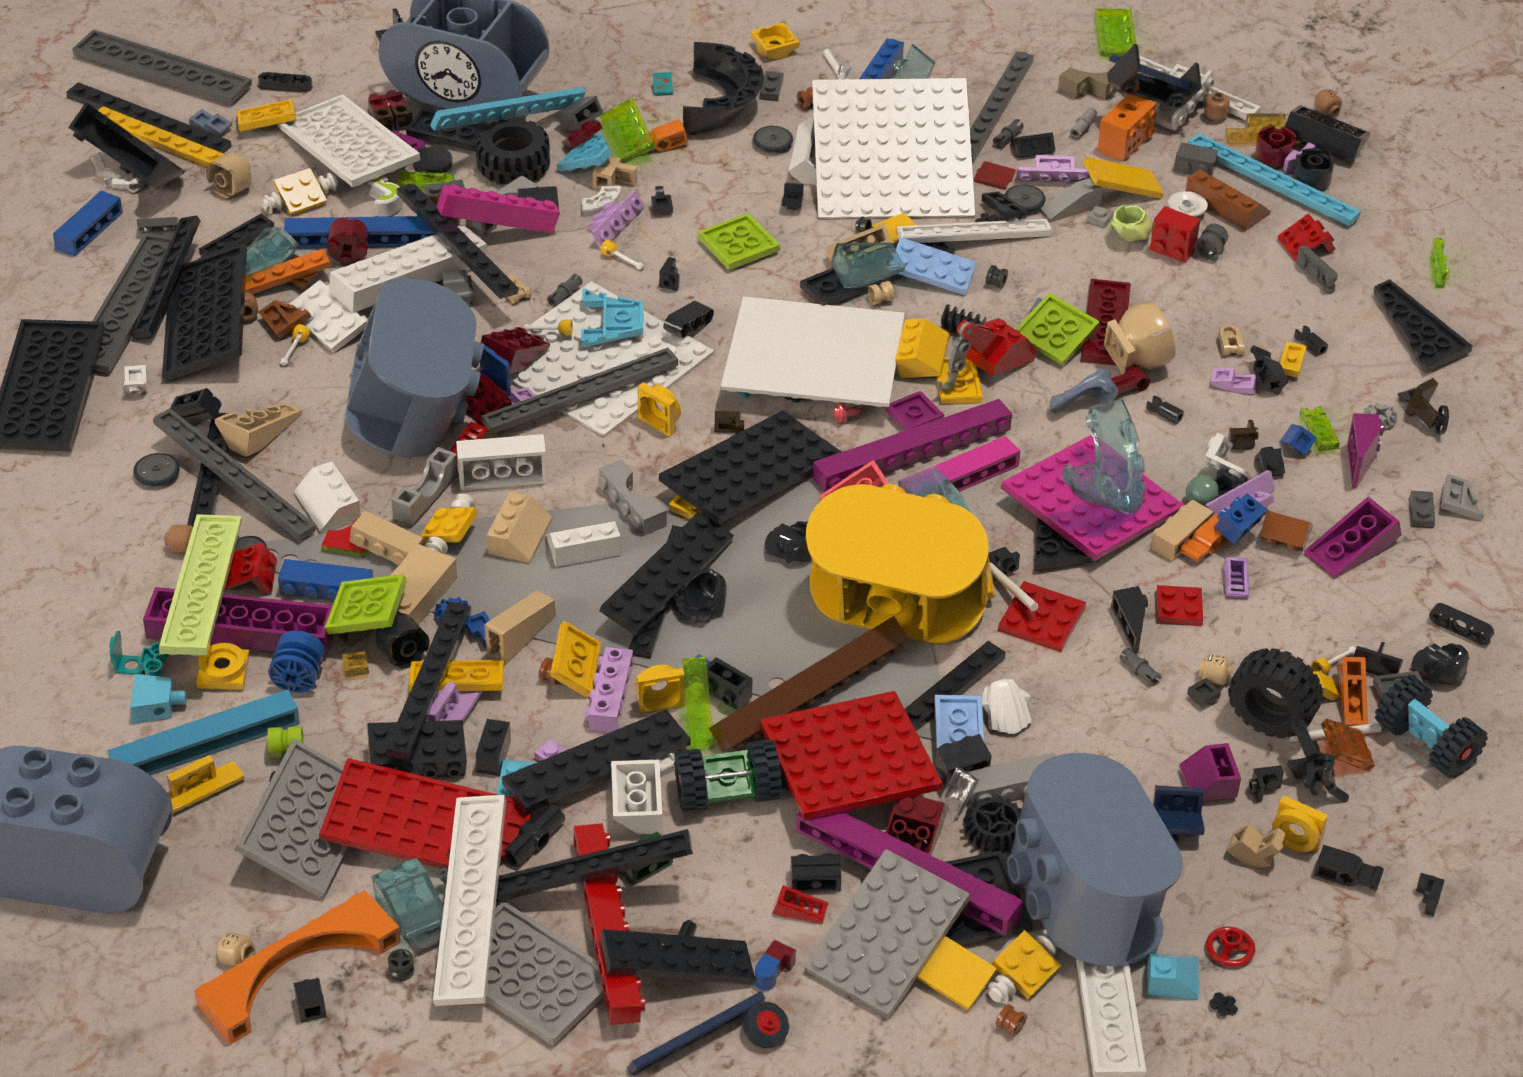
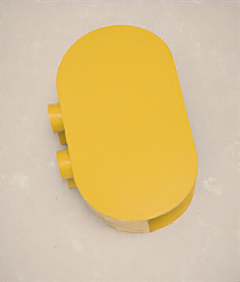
M861 484L843 487L830 493L812 511L806 529L807 547L812 557L810 592L817 608L830 619L862 628L873 629L892 616H895L909 639L932 644H943L958 640L968 634L981 620L988 598V539L980 521L965 508L950 503L948 499L938 494H928L925 497L907 494L904 489L893 484H885L882 487Z

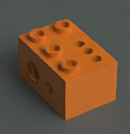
M1128 94L1101 119L1097 151L1124 162L1141 144L1153 136L1155 131L1154 120L1157 116V103Z

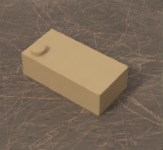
M417 544L390 575L404 574L407 579L395 616L408 614L419 624L457 579L456 558Z

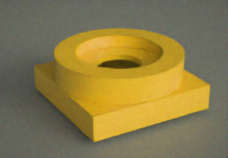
M784 22L750 31V37L756 43L757 52L765 58L782 59L789 56L793 49L800 48V41ZM771 42H778V43H780V45H778V44H769V43H771Z
M644 382L637 386L638 419L664 434L672 436L676 432V421L681 416L678 400L664 386H649ZM657 403L662 407L664 411L659 409Z
M218 643L209 646L208 654L200 655L198 658L197 689L244 690L250 657L249 650H242L230 643ZM221 659L230 661V665L224 669L216 668L214 663L222 661Z
M655 665L637 675L635 689L637 692V709L639 714L685 706V674L683 668L676 669L670 665ZM665 681L667 683L666 686L660 690H654L651 688V686L657 684V682Z
M1283 795L1279 801L1277 816L1272 822V830L1279 827L1286 833L1282 844L1287 848L1297 852H1309L1312 850L1317 853L1322 845L1328 815ZM1290 825H1299L1304 830V835L1295 832L1296 830Z

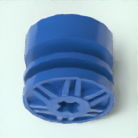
M303 631L284 633L279 638L268 669L269 678L276 686L283 690L288 689L289 692L302 693L309 691L315 685L325 655L324 645L318 638Z

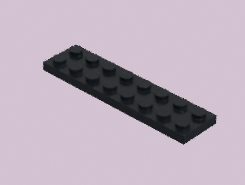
M899 241L800 281V288L817 304L825 306L834 305L868 291V286L881 285L882 282L900 278L903 275L889 271ZM948 242L920 243L955 255V248Z
M698 511L601 605L599 612L637 636L687 586L689 579L695 572L704 569L732 542L734 535Z
M663 710L502 776V784L524 813L527 814L611 779V761L656 760L690 746L691 738L667 710Z

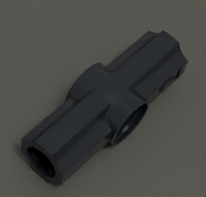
M554 804L548 806L533 821L527 820L519 829L518 836L503 850L509 854L506 857L509 864L514 867L520 865L535 849L540 851L547 845L550 835L565 821V814L562 813L558 806Z

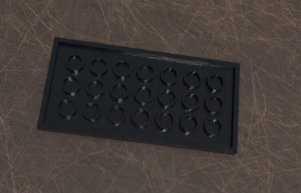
M244 244L182 265L167 303L162 377L165 381L177 379L183 375L242 356L247 248Z
M21 319L0 388V449L71 451L105 330L104 322Z
M782 410L659 473L658 480L719 525L813 475L814 461L841 453L842 451Z

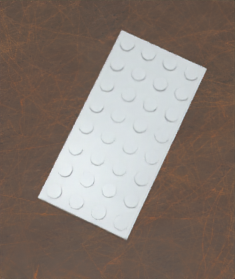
M344 95L296 112L297 120L277 124L279 129L352 187L360 186L364 182L377 179L387 173L395 172L399 168L410 166L420 160V154Z

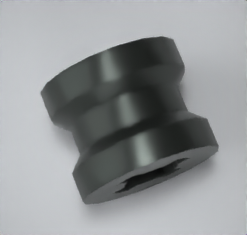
M991 265L986 275V284H995L998 288L1002 289L1007 281L1008 270L1004 268L998 269L997 266Z
M396 949L389 954L388 965L391 978L396 981L410 979L414 974L412 953L406 949Z

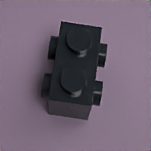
M715 657L702 669L701 689L721 700L725 705L739 710L752 698L753 678L721 659Z

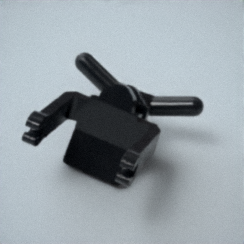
M1302 718L1298 719L1300 726H1297L1295 721H1292L1291 728L1295 732L1306 756L1301 759L1288 760V767L1296 779H1303L1305 787L1309 788L1313 796L1319 795L1321 787L1324 785L1328 793L1342 802H1347L1349 795L1338 788L1335 783V771L1333 770L1335 757L1331 754H1322L1320 752L1318 743L1314 740L1312 741L1306 728V723Z

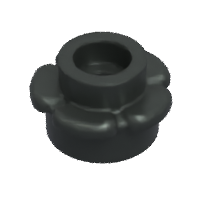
M861 216L855 223V229L858 233L869 230L872 227L871 219Z

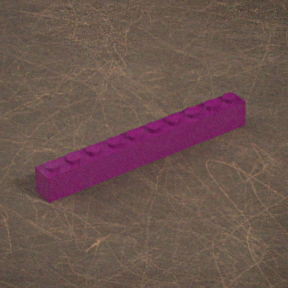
M996 399L814 461L813 479L826 492L872 460L875 461L882 473H886L1011 430L1012 413L1000 399Z
M800 811L796 814L797 833L870 869L874 867L885 849L968 892L971 898L961 914L1005 936L1021 918L1023 900L1015 895L1006 893L994 885L974 877L972 874L955 868L929 853L923 852L906 842L890 836L886 832H882L865 822L849 816L845 812L803 820Z

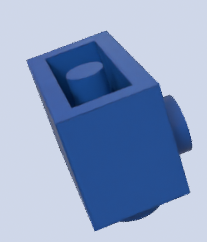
M1246 493L1241 499L1237 497L1230 504L1229 509L1224 508L1218 514L1217 518L1219 521L1214 528L1233 544H1236L1261 521L1267 509L1250 494Z

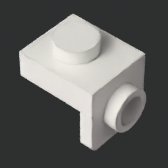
M146 365L124 366V388L126 393L138 395L142 392H147Z

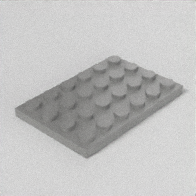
M293 739L234 850L322 898L348 847L319 839L321 827L344 766Z
M885 849L805 964L804 969L807 973L890 1018L970 900V894Z
M503 901L495 908L486 1002L554 1046L604 997L597 960Z

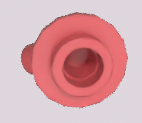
M840 402L837 406H834L833 416L834 419L838 420V423L847 422V416L858 415L861 409L859 406L847 408V403Z

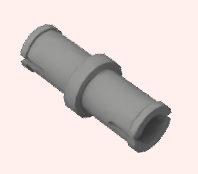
M1089 107L1082 116L1078 117L1076 124L1070 131V135L1073 138H1080L1083 132L1090 128L1091 122L1097 116L1096 109Z

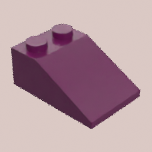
M1353 413L1347 441L1352 488L1358 487L1372 465L1376 452L1380 451L1379 436H1383L1384 424L1380 423L1379 414Z

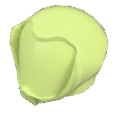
M1121 205L1115 211L1108 228L1110 231H1116L1126 241L1133 242L1146 240L1153 230V222L1146 211L1140 207Z

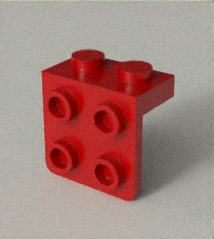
M1309 213L1278 235V240L1296 261L1299 247L1304 245L1313 251L1322 244L1329 254L1336 250L1332 244L1334 238L1328 231L1324 232L1325 228L1319 220L1315 221Z
M263 543L234 552L224 590L252 581L263 594L272 592L277 564L275 554L270 552Z

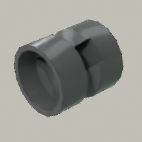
M1216 223L1207 225L1195 243L1194 248L1198 256L1205 260L1215 259L1228 241L1229 235L1227 230Z

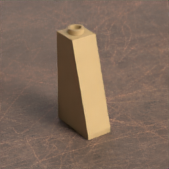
M536 590L485 624L487 656L494 660H504V665H506L556 615L555 600L549 595Z

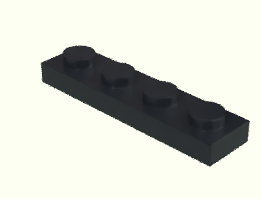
M259 214L200 247L199 255L204 258L241 244L246 245L275 229L274 222L263 214Z

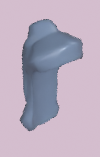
M1100 368L1073 388L1066 390L1063 394L1052 396L1050 410L1053 413H1057L1080 396L1093 397L1100 402L1112 401L1118 394V388L1111 380L1110 371Z

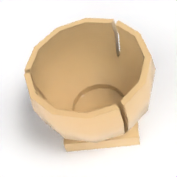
M1147 301L1136 304L1125 312L1119 324L1115 319L1107 323L1104 347L1122 374L1132 365H1138L1146 369L1163 367L1175 357V341L1171 329L1150 337L1151 334L1170 327L1163 312L1155 303Z

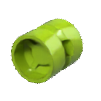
M302 726L288 727L286 731L282 727L268 728L269 758H281L286 753L293 739L304 744Z

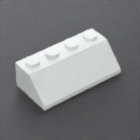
M812 115L798 126L789 172L792 177L803 184L817 185L814 115Z

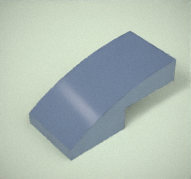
M203 109L189 118L190 125L215 135H221L232 126L230 121L218 113L212 116Z

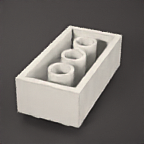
M543 434L456 441L460 491L547 484L546 450Z

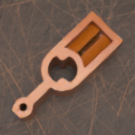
M677 119L655 127L648 136L636 138L634 143L640 155H645L647 152L655 149L659 152H664L687 144L688 140L681 121Z
M1215 514L1199 527L1192 539L1181 546L1180 552L1196 562H1200L1205 555L1215 553L1229 541L1214 528L1219 521L1218 515Z

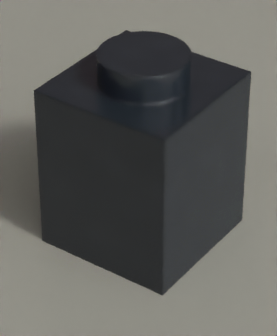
M319 978L305 979L293 983L301 1023L325 1018V1002Z

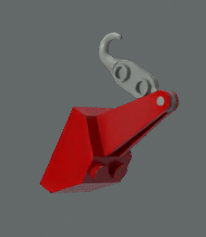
M997 318L985 322L983 325L964 320L957 327V333L960 337H957L952 345V354L948 360L950 371L948 380L944 385L939 380L937 387L940 391H946L951 388L957 379L958 372L965 367L966 358L989 375L994 376L1033 362L1037 350L1027 337L1009 326L1002 319Z

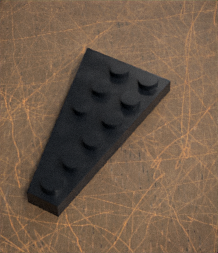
M1389 279L1374 286V294L1425 373L1472 351L1473 345L1392 280Z
M1037 517L1035 571L1099 561V559L1093 561Z

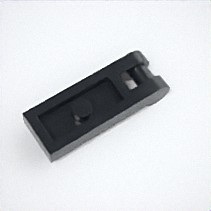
M996 191L982 194L981 201L987 204L989 208L998 211L1000 215H1004L1007 222L1014 221L1015 218L1018 220L1026 219V209L1001 192Z

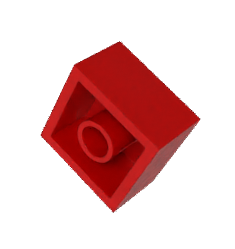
M1164 206L1154 218L1150 250L1186 263L1195 252L1194 247L1198 239L1200 219Z

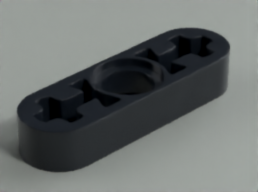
M263 72L258 75L259 87L265 90L305 93L313 88L312 78L308 75Z
M1437 603L1429 613V617L1434 624L1478 644L1485 645L1494 636V629L1487 622L1444 603ZM1457 620L1464 622L1466 627L1460 626Z

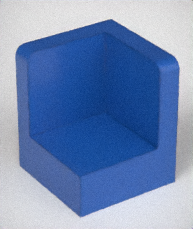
M1291 424L1280 442L1290 445L1301 455H1306L1317 437L1304 427Z

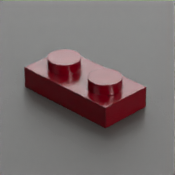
M591 120L584 122L581 125L582 128L578 131H572L566 136L567 138L562 141L564 147L567 149L578 147L603 129L600 122Z

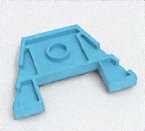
M582 289V307H603V329H581V347L643 335L644 301L621 296L615 299L607 297V293L600 292L597 295L590 293L588 289Z

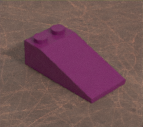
M1368 496L1304 550V554L1336 579L1385 550L1402 535L1400 522Z

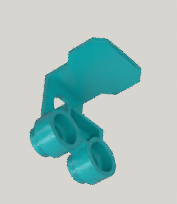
M116 631L115 636L111 637L109 643L111 663L114 664L115 673L143 675L145 671V675L161 677L164 672L162 663L167 660L169 654H160V642H156L150 648L144 647L141 657L123 655L120 631ZM129 661H136L138 663L135 669L125 668V664Z

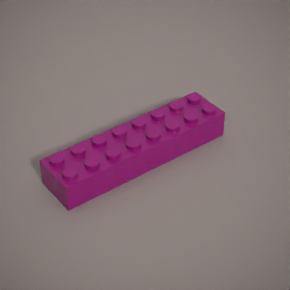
M154 588L143 617L146 639L161 640L175 589ZM223 594L210 645L230 643L242 649L275 652L280 636L290 631H303L312 634L321 641L325 648L324 657H326L333 634H327L325 625L333 605Z

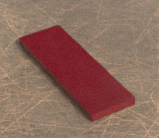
M1101 279L1090 280L1087 314L1100 322L1096 331L1083 344L1081 362L1117 366L1105 349L1104 340L1107 323L1115 319L1119 324L1121 318L1128 310L1131 283Z

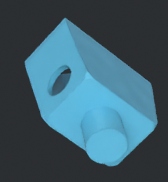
M135 674L130 705L133 723L170 718L173 705L187 704V692L174 691L171 678Z

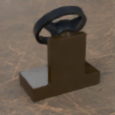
M1431 378L1417 386L1405 412L1409 417L1417 414L1429 428L1435 425L1436 433L1444 435L1449 422L1448 406L1441 405L1437 412L1429 403L1439 384L1434 378Z

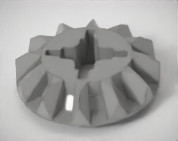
M1369 404L1367 408H1364L1363 414H1379L1380 423L1384 424V429L1394 426L1397 421V413L1393 411V407H1387L1386 404Z

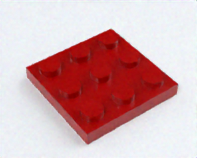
M1023 581L1020 589L1038 604V609L1031 611L1014 596L998 624V631L1062 652L1086 608V602Z

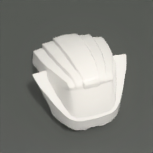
M1002 679L992 682L991 685L984 689L982 706L988 714L989 730H997V732H1005V734H1015L1031 723L1027 707L1030 695L1019 688L1013 679Z

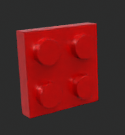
M1157 585V623L1203 625L1202 588Z

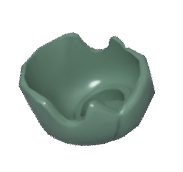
M1206 475L1194 477L1188 483L1185 491L1188 502L1194 500L1203 506L1219 496L1217 482L1212 477Z

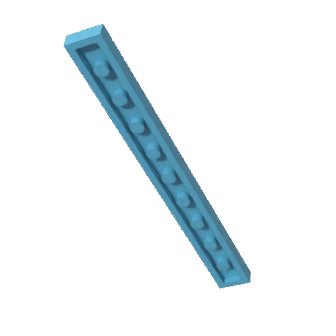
M582 87L439 110L436 112L430 126L435 131L561 110L584 97L586 92Z
M1200 133L1188 141V144L1219 150L1218 163L1309 208H1313L1342 224L1350 226L1360 218V210Z

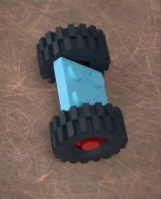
M1411 674L1407 675V677L1403 676L1401 681L1397 680L1393 687H1389L1388 693L1382 696L1383 700L1378 703L1377 706L1379 708L1375 710L1376 721L1395 736L1403 735L1404 731H1410L1415 738L1422 739L1429 749L1432 750L1429 755L1431 757L1429 759L1430 764L1449 779L1457 778L1458 774L1462 775L1464 770L1471 768V764L1477 761L1478 755L1482 754V748L1486 746L1487 743L1485 741L1488 740L1487 732L1468 717L1459 718L1456 720V723L1448 725L1427 708L1432 702L1433 691Z

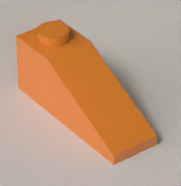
M1342 657L1337 663V680L1344 726L1368 724L1365 657Z

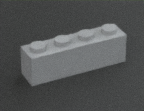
M1055 753L964 772L963 789L971 805L973 802L978 803L980 798L986 801L989 796L992 799H997L999 796L1003 801L1008 798L1009 801L1024 798L1029 778L1034 769L1043 761L1056 755Z

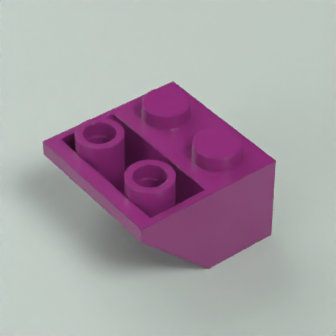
M1229 743L1205 745L1179 764L1185 786L1203 788V801L1238 797L1241 776Z

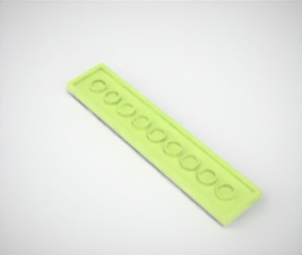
M196 515L160 641V654L193 656L208 654L242 525L241 516Z

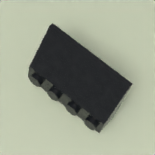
M1302 105L1290 111L1284 126L1295 133L1296 141L1297 139L1302 140L1304 145L1308 143L1314 144L1322 148L1324 153L1331 155L1335 153L1340 155L1339 158L1347 162H1350V160L1354 161L1371 133Z

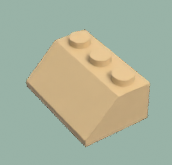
M510 491L487 533L488 554L530 564L552 521V516L531 496Z

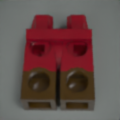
M390 90L384 95L376 93L369 95L370 116L391 132L395 131V128L397 131L406 130L413 120V113L401 91Z

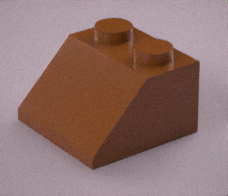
M1267 510L1260 536L1264 537V542L1277 545V542H1282L1286 544L1285 548L1298 551L1299 548H1305L1313 524Z

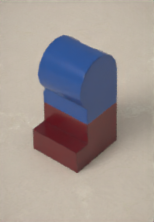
M774 939L755 966L756 987L761 990L774 988L777 977L783 969L786 968L791 971L796 964V949Z

